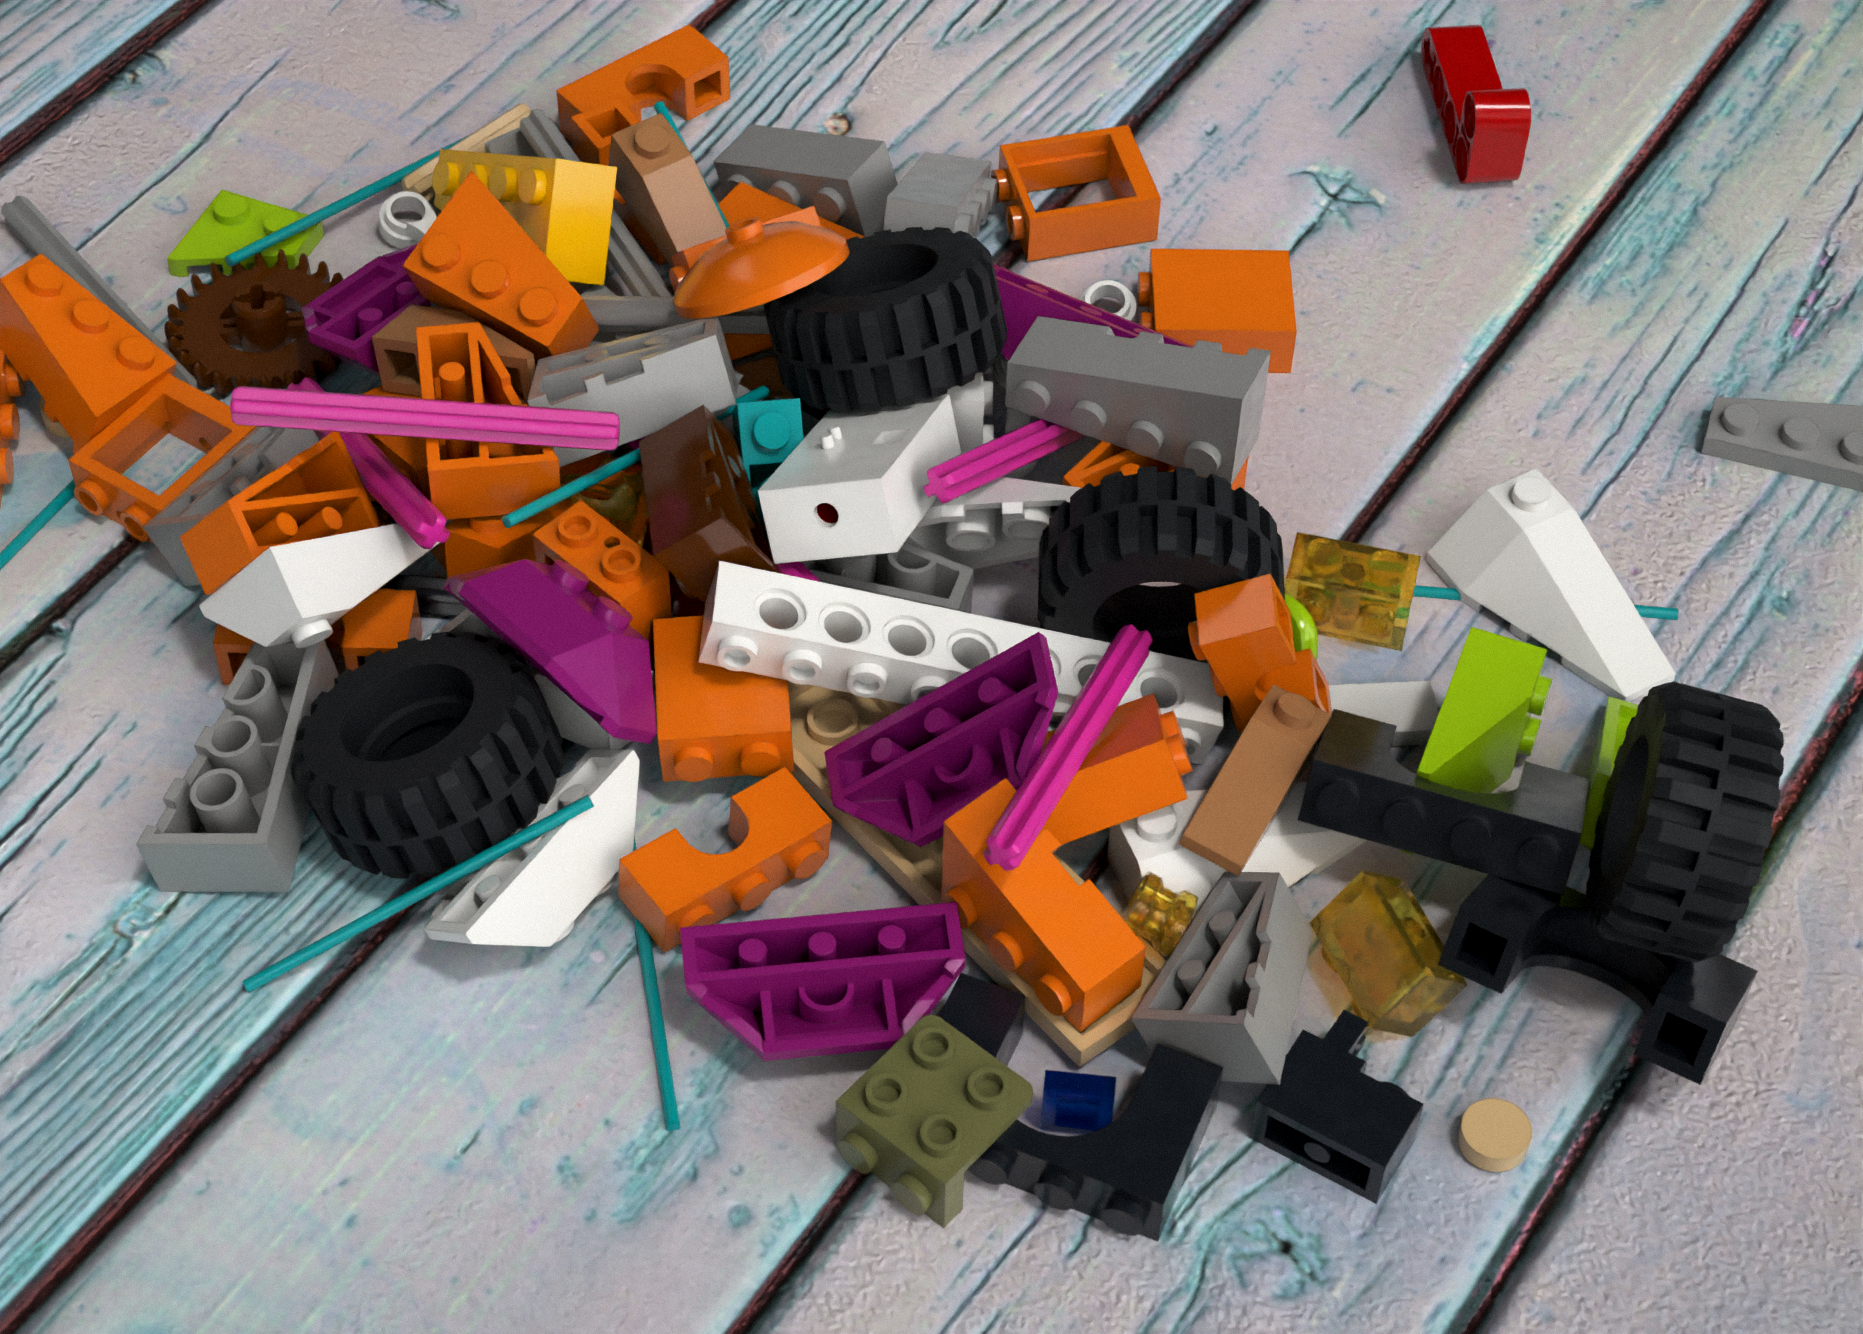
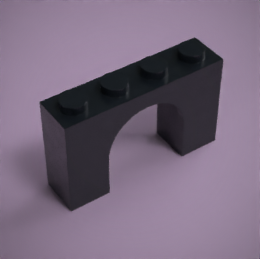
M1333 709L1332 717L1327 724L1312 763L1298 821L1564 895L1582 834L1590 779L1525 761L1518 788L1505 793H1477L1455 789L1425 779L1404 768L1393 758L1390 750L1397 728L1396 725Z
M1488 874L1461 903L1437 965L1500 994L1506 990L1519 972L1534 966L1562 968L1601 981L1630 998L1643 1010L1648 1018L1634 1055L1701 1085L1731 1034L1758 972L1721 954L1694 963L1604 939L1589 924L1590 919L1586 914L1588 902L1586 894L1567 886L1564 895Z
M960 973L939 1017L1008 1066L1023 1035L1025 996ZM1156 1044L1130 1103L1124 1112L1112 1123L1102 1129L1084 1135L1057 1136L1037 1131L1017 1119L968 1170L986 1183L994 1185L1005 1183L1034 1194L1040 1201L1058 1210L1073 1209L1102 1220L1109 1228L1120 1234L1128 1236L1142 1235L1158 1242L1216 1110L1223 1068Z

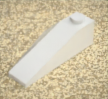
M1538 468L1487 489L1428 551L1426 561L1450 588L1456 589L1460 593L1462 602L1478 612L1483 607H1486L1511 623L1509 632L1524 642L1533 637L1558 653L1563 667L1608 696L1630 702L1648 694L1649 690L1655 686L1674 681L1675 671L1577 512Z
M1001 477L948 503L943 504L937 498L905 542L973 569L1039 557V542L1042 531L1049 525V518L1064 501L1070 503V497L1080 487Z
M454 519L446 520L445 527ZM397 523L269 547L204 600L199 607L205 618L265 647L293 641L296 648H305L329 637L333 633L330 625L441 542H436L429 550L423 549Z
M1298 782L1242 872H1279L1289 888L1308 874H1319L1366 840L1298 821L1307 782ZM1209 789L1186 791L1188 797L1186 800L1110 827L1107 859L1151 946L1164 959L1170 958L1223 873L1229 872L1179 845L1183 833Z

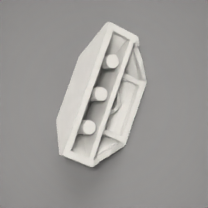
M590 748L576 762L577 766L571 772L556 779L554 791L547 804L539 803L537 806V817L528 826L586 795L590 796L594 807L457 880L439 899L432 912L431 920L426 923L423 930L432 940L467 944L551 947L554 943L566 937L575 925L574 920L588 904L612 886L615 881V874L619 871V859L633 852L640 759L634 750ZM517 828L513 833L510 834V836L523 830V828Z

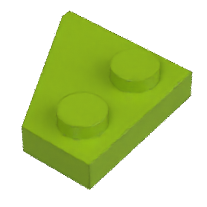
M221 190L167 257L170 275L189 277L190 266L210 265L211 262H214L216 265H222L225 275H232V267L227 265L225 256L307 216V214ZM322 221L262 251L261 253L267 268H273L278 261L280 249L284 250L288 267L291 270L299 265V258L302 253L309 257L324 237ZM255 255L240 262L246 270L253 268Z

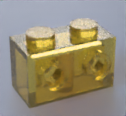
M1297 532L1285 581V594L1293 596L1304 605L1314 620L1318 635L1402 651L1421 556Z
M1362 870L1309 922L1323 946L1321 954L1325 962L1334 972L1339 974L1353 998L1351 1006L1356 1016L1368 1021V1027L1372 1030L1414 1037L1468 986L1463 976L1437 965L1444 949V944L1405 880Z

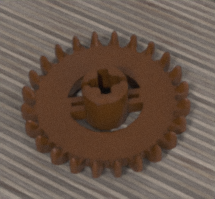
M282 249L278 252V261L273 268H267L261 252L255 255V262L251 270H246L241 263L232 266V275L229 276L221 273L217 265L211 262L209 269L212 285L202 283L196 274H192L191 286L194 297L188 296L184 289L178 288L176 298L179 309L174 304H170L167 308L169 320L165 323L164 331L168 341V350L194 376L198 385L208 387L214 384L215 392L220 394H228L238 386L287 389L291 383L301 382L305 377L317 382V372L325 375L330 374L336 369L335 361H341L308 341L302 316V307L344 279L340 273H335L330 282L329 269L324 261L319 263L317 272L311 275L309 260L304 253L300 255L299 265L293 270L289 269L286 254ZM286 307L293 309L296 312L287 313ZM240 344L244 351L233 348L230 345Z

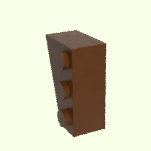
M704 405L639 441L642 463L641 476L645 487L653 556L674 575L678 586L689 599L698 597L705 604L719 561L781 574L778 564H774L767 531L735 438Z

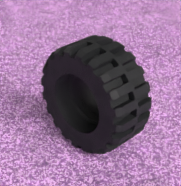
M909 227L904 231L891 232V230L874 232L872 236L863 238L857 236L846 239L850 251L849 256L835 270L797 291L763 304L782 384L795 398H800L801 403L806 402L810 407L819 410L830 407L834 412L849 413L852 409H863L864 412L881 411L882 407L897 405L899 408L915 404V400L926 397L933 399L944 395L949 388L956 385L962 387L973 381L976 373H985L993 366L995 359L999 358L1007 340L1006 334L1008 331L990 251L969 233L963 231L953 233L949 228L935 227L932 230H924L922 227Z
M1157 466L1139 467L1137 474L1124 476L1122 471L1106 475L1102 478L1100 485L1094 487L1088 483L1070 497V503L1064 501L1049 518V525L1042 531L1039 542L1037 614L1040 628L1112 643L1122 627L1133 625L1138 631L1147 630L1150 633L1153 641L1148 648L1149 651L1198 661L1193 652L1188 632L1189 623L1197 621L1195 593L1271 573L1285 600L1282 538L1277 533V524L1271 514L1263 506H1259V501L1241 487L1235 491L1232 490L1231 483L1227 479L1212 473L1205 478L1197 476L1192 468L1175 466L1174 472L1157 471ZM1149 582L1182 583L1180 585L1160 587L1140 585ZM1206 659V660L1199 661V662L1208 663L1207 659Z
M450 632L432 633L430 639L419 641L413 637L398 642V648L382 654L381 650L365 657V664L354 671L348 668L335 678L334 687L329 692L322 691L311 704V716H303L297 730L292 752V767L295 771L294 778L335 852L343 860L352 862L354 867L375 875L381 872L390 878L408 879L410 873L417 872L423 877L439 875L443 873V868L455 864L458 865L510 837V834L517 828H527L537 817V806L539 803L547 804L557 782L556 778L559 777L564 755L561 749L563 740L559 729L523 657L515 654L513 648L480 634L463 632L461 637H456Z
M1675 681L1655 686L1649 690L1648 696L1643 697L1638 705L1636 716L1630 720L1626 729L1625 739L1622 746L1619 747L1614 760L1615 766L1611 778L1607 782L1601 814L1598 816L1595 828L1594 846L1590 853L1588 866L1590 874L1586 883V897L1588 898L1586 914L1590 919L1589 924L1602 938L1694 963L1717 956L1723 951L1724 944L1730 942L1736 932L1737 922L1739 919H1743L1749 906L1750 894L1753 887L1757 885L1763 868L1761 863L1765 850L1769 847L1773 828H1771L1773 817L1778 809L1781 792L1779 790V781L1783 774L1784 757L1781 755L1784 738L1783 732L1780 730V722L1767 707Z

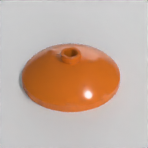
M759 217L745 219L725 229L727 238L704 252L696 260L679 283L673 297V304L678 316L686 319L711 318L746 310L797 291L829 274L847 259L850 253L844 236L828 228L796 221L762 225Z

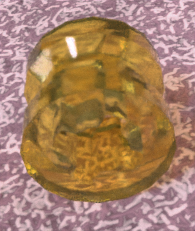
M1148 871L1133 892L1121 918L1136 936L1140 935L1150 940L1154 951L1167 957L1184 934L1195 911L1198 896L1187 890L1174 892L1164 886L1160 876Z

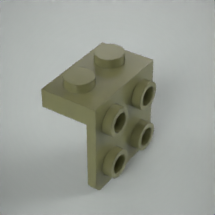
M926 1015L836 1100V1146L841 1156L853 1169L863 1174L871 1172L888 1185L896 1199L908 1211L919 1216L926 1214L941 1227L945 1228L963 1209L964 1172L1032 1104L1033 1087L1027 1080L945 1020L936 1015Z

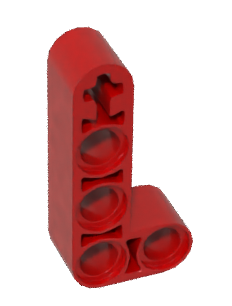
M1481 25L1425 28L1421 44L1422 64L1460 183L1517 181L1521 174L1531 126V104L1527 90L1525 88L1503 89Z

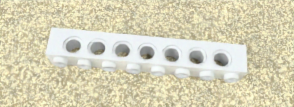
M719 561L705 602L699 662L724 667L731 671H745L788 680L795 684H808L852 693L863 698H877L909 705L1035 633L1040 632L1047 639L1058 688L1057 699L1047 732L1057 729L1111 643ZM1149 651V656L1118 706L1154 693L1162 714L1174 710L1186 741V751L1190 762L1203 765L1223 729V697H1219L1215 691L1209 664Z

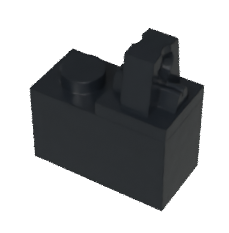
M1343 1010L1324 1039L1302 1030L1286 1055L1280 1085L1267 1084L1257 1100L1250 1139L1377 1204L1415 1141L1424 1104L1411 1098L1401 1087L1386 1081L1380 1082L1364 1074L1367 1063L1357 1056L1365 1043L1366 1036L1364 1033L1368 1029L1369 1022Z

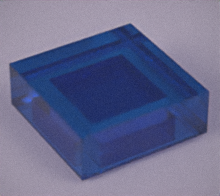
M1045 1070L1040 1129L1088 1134L1112 1123L1116 1077Z

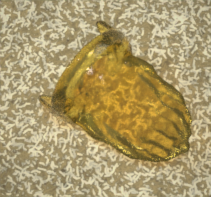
M611 457L604 459L598 468L614 461L615 459ZM622 470L583 490L610 498L608 500L592 499L578 493L567 498L574 504L581 500L599 515L610 517L612 525L643 547L648 524V511L641 472L627 475ZM577 473L562 476L560 480L561 487L586 474ZM610 543L606 547L611 548L619 544Z

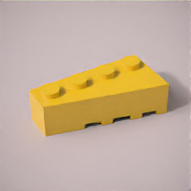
M440 149L439 162L436 164L432 176V184L435 191V207L442 211L472 170L567 281L604 285L617 167L557 158Z

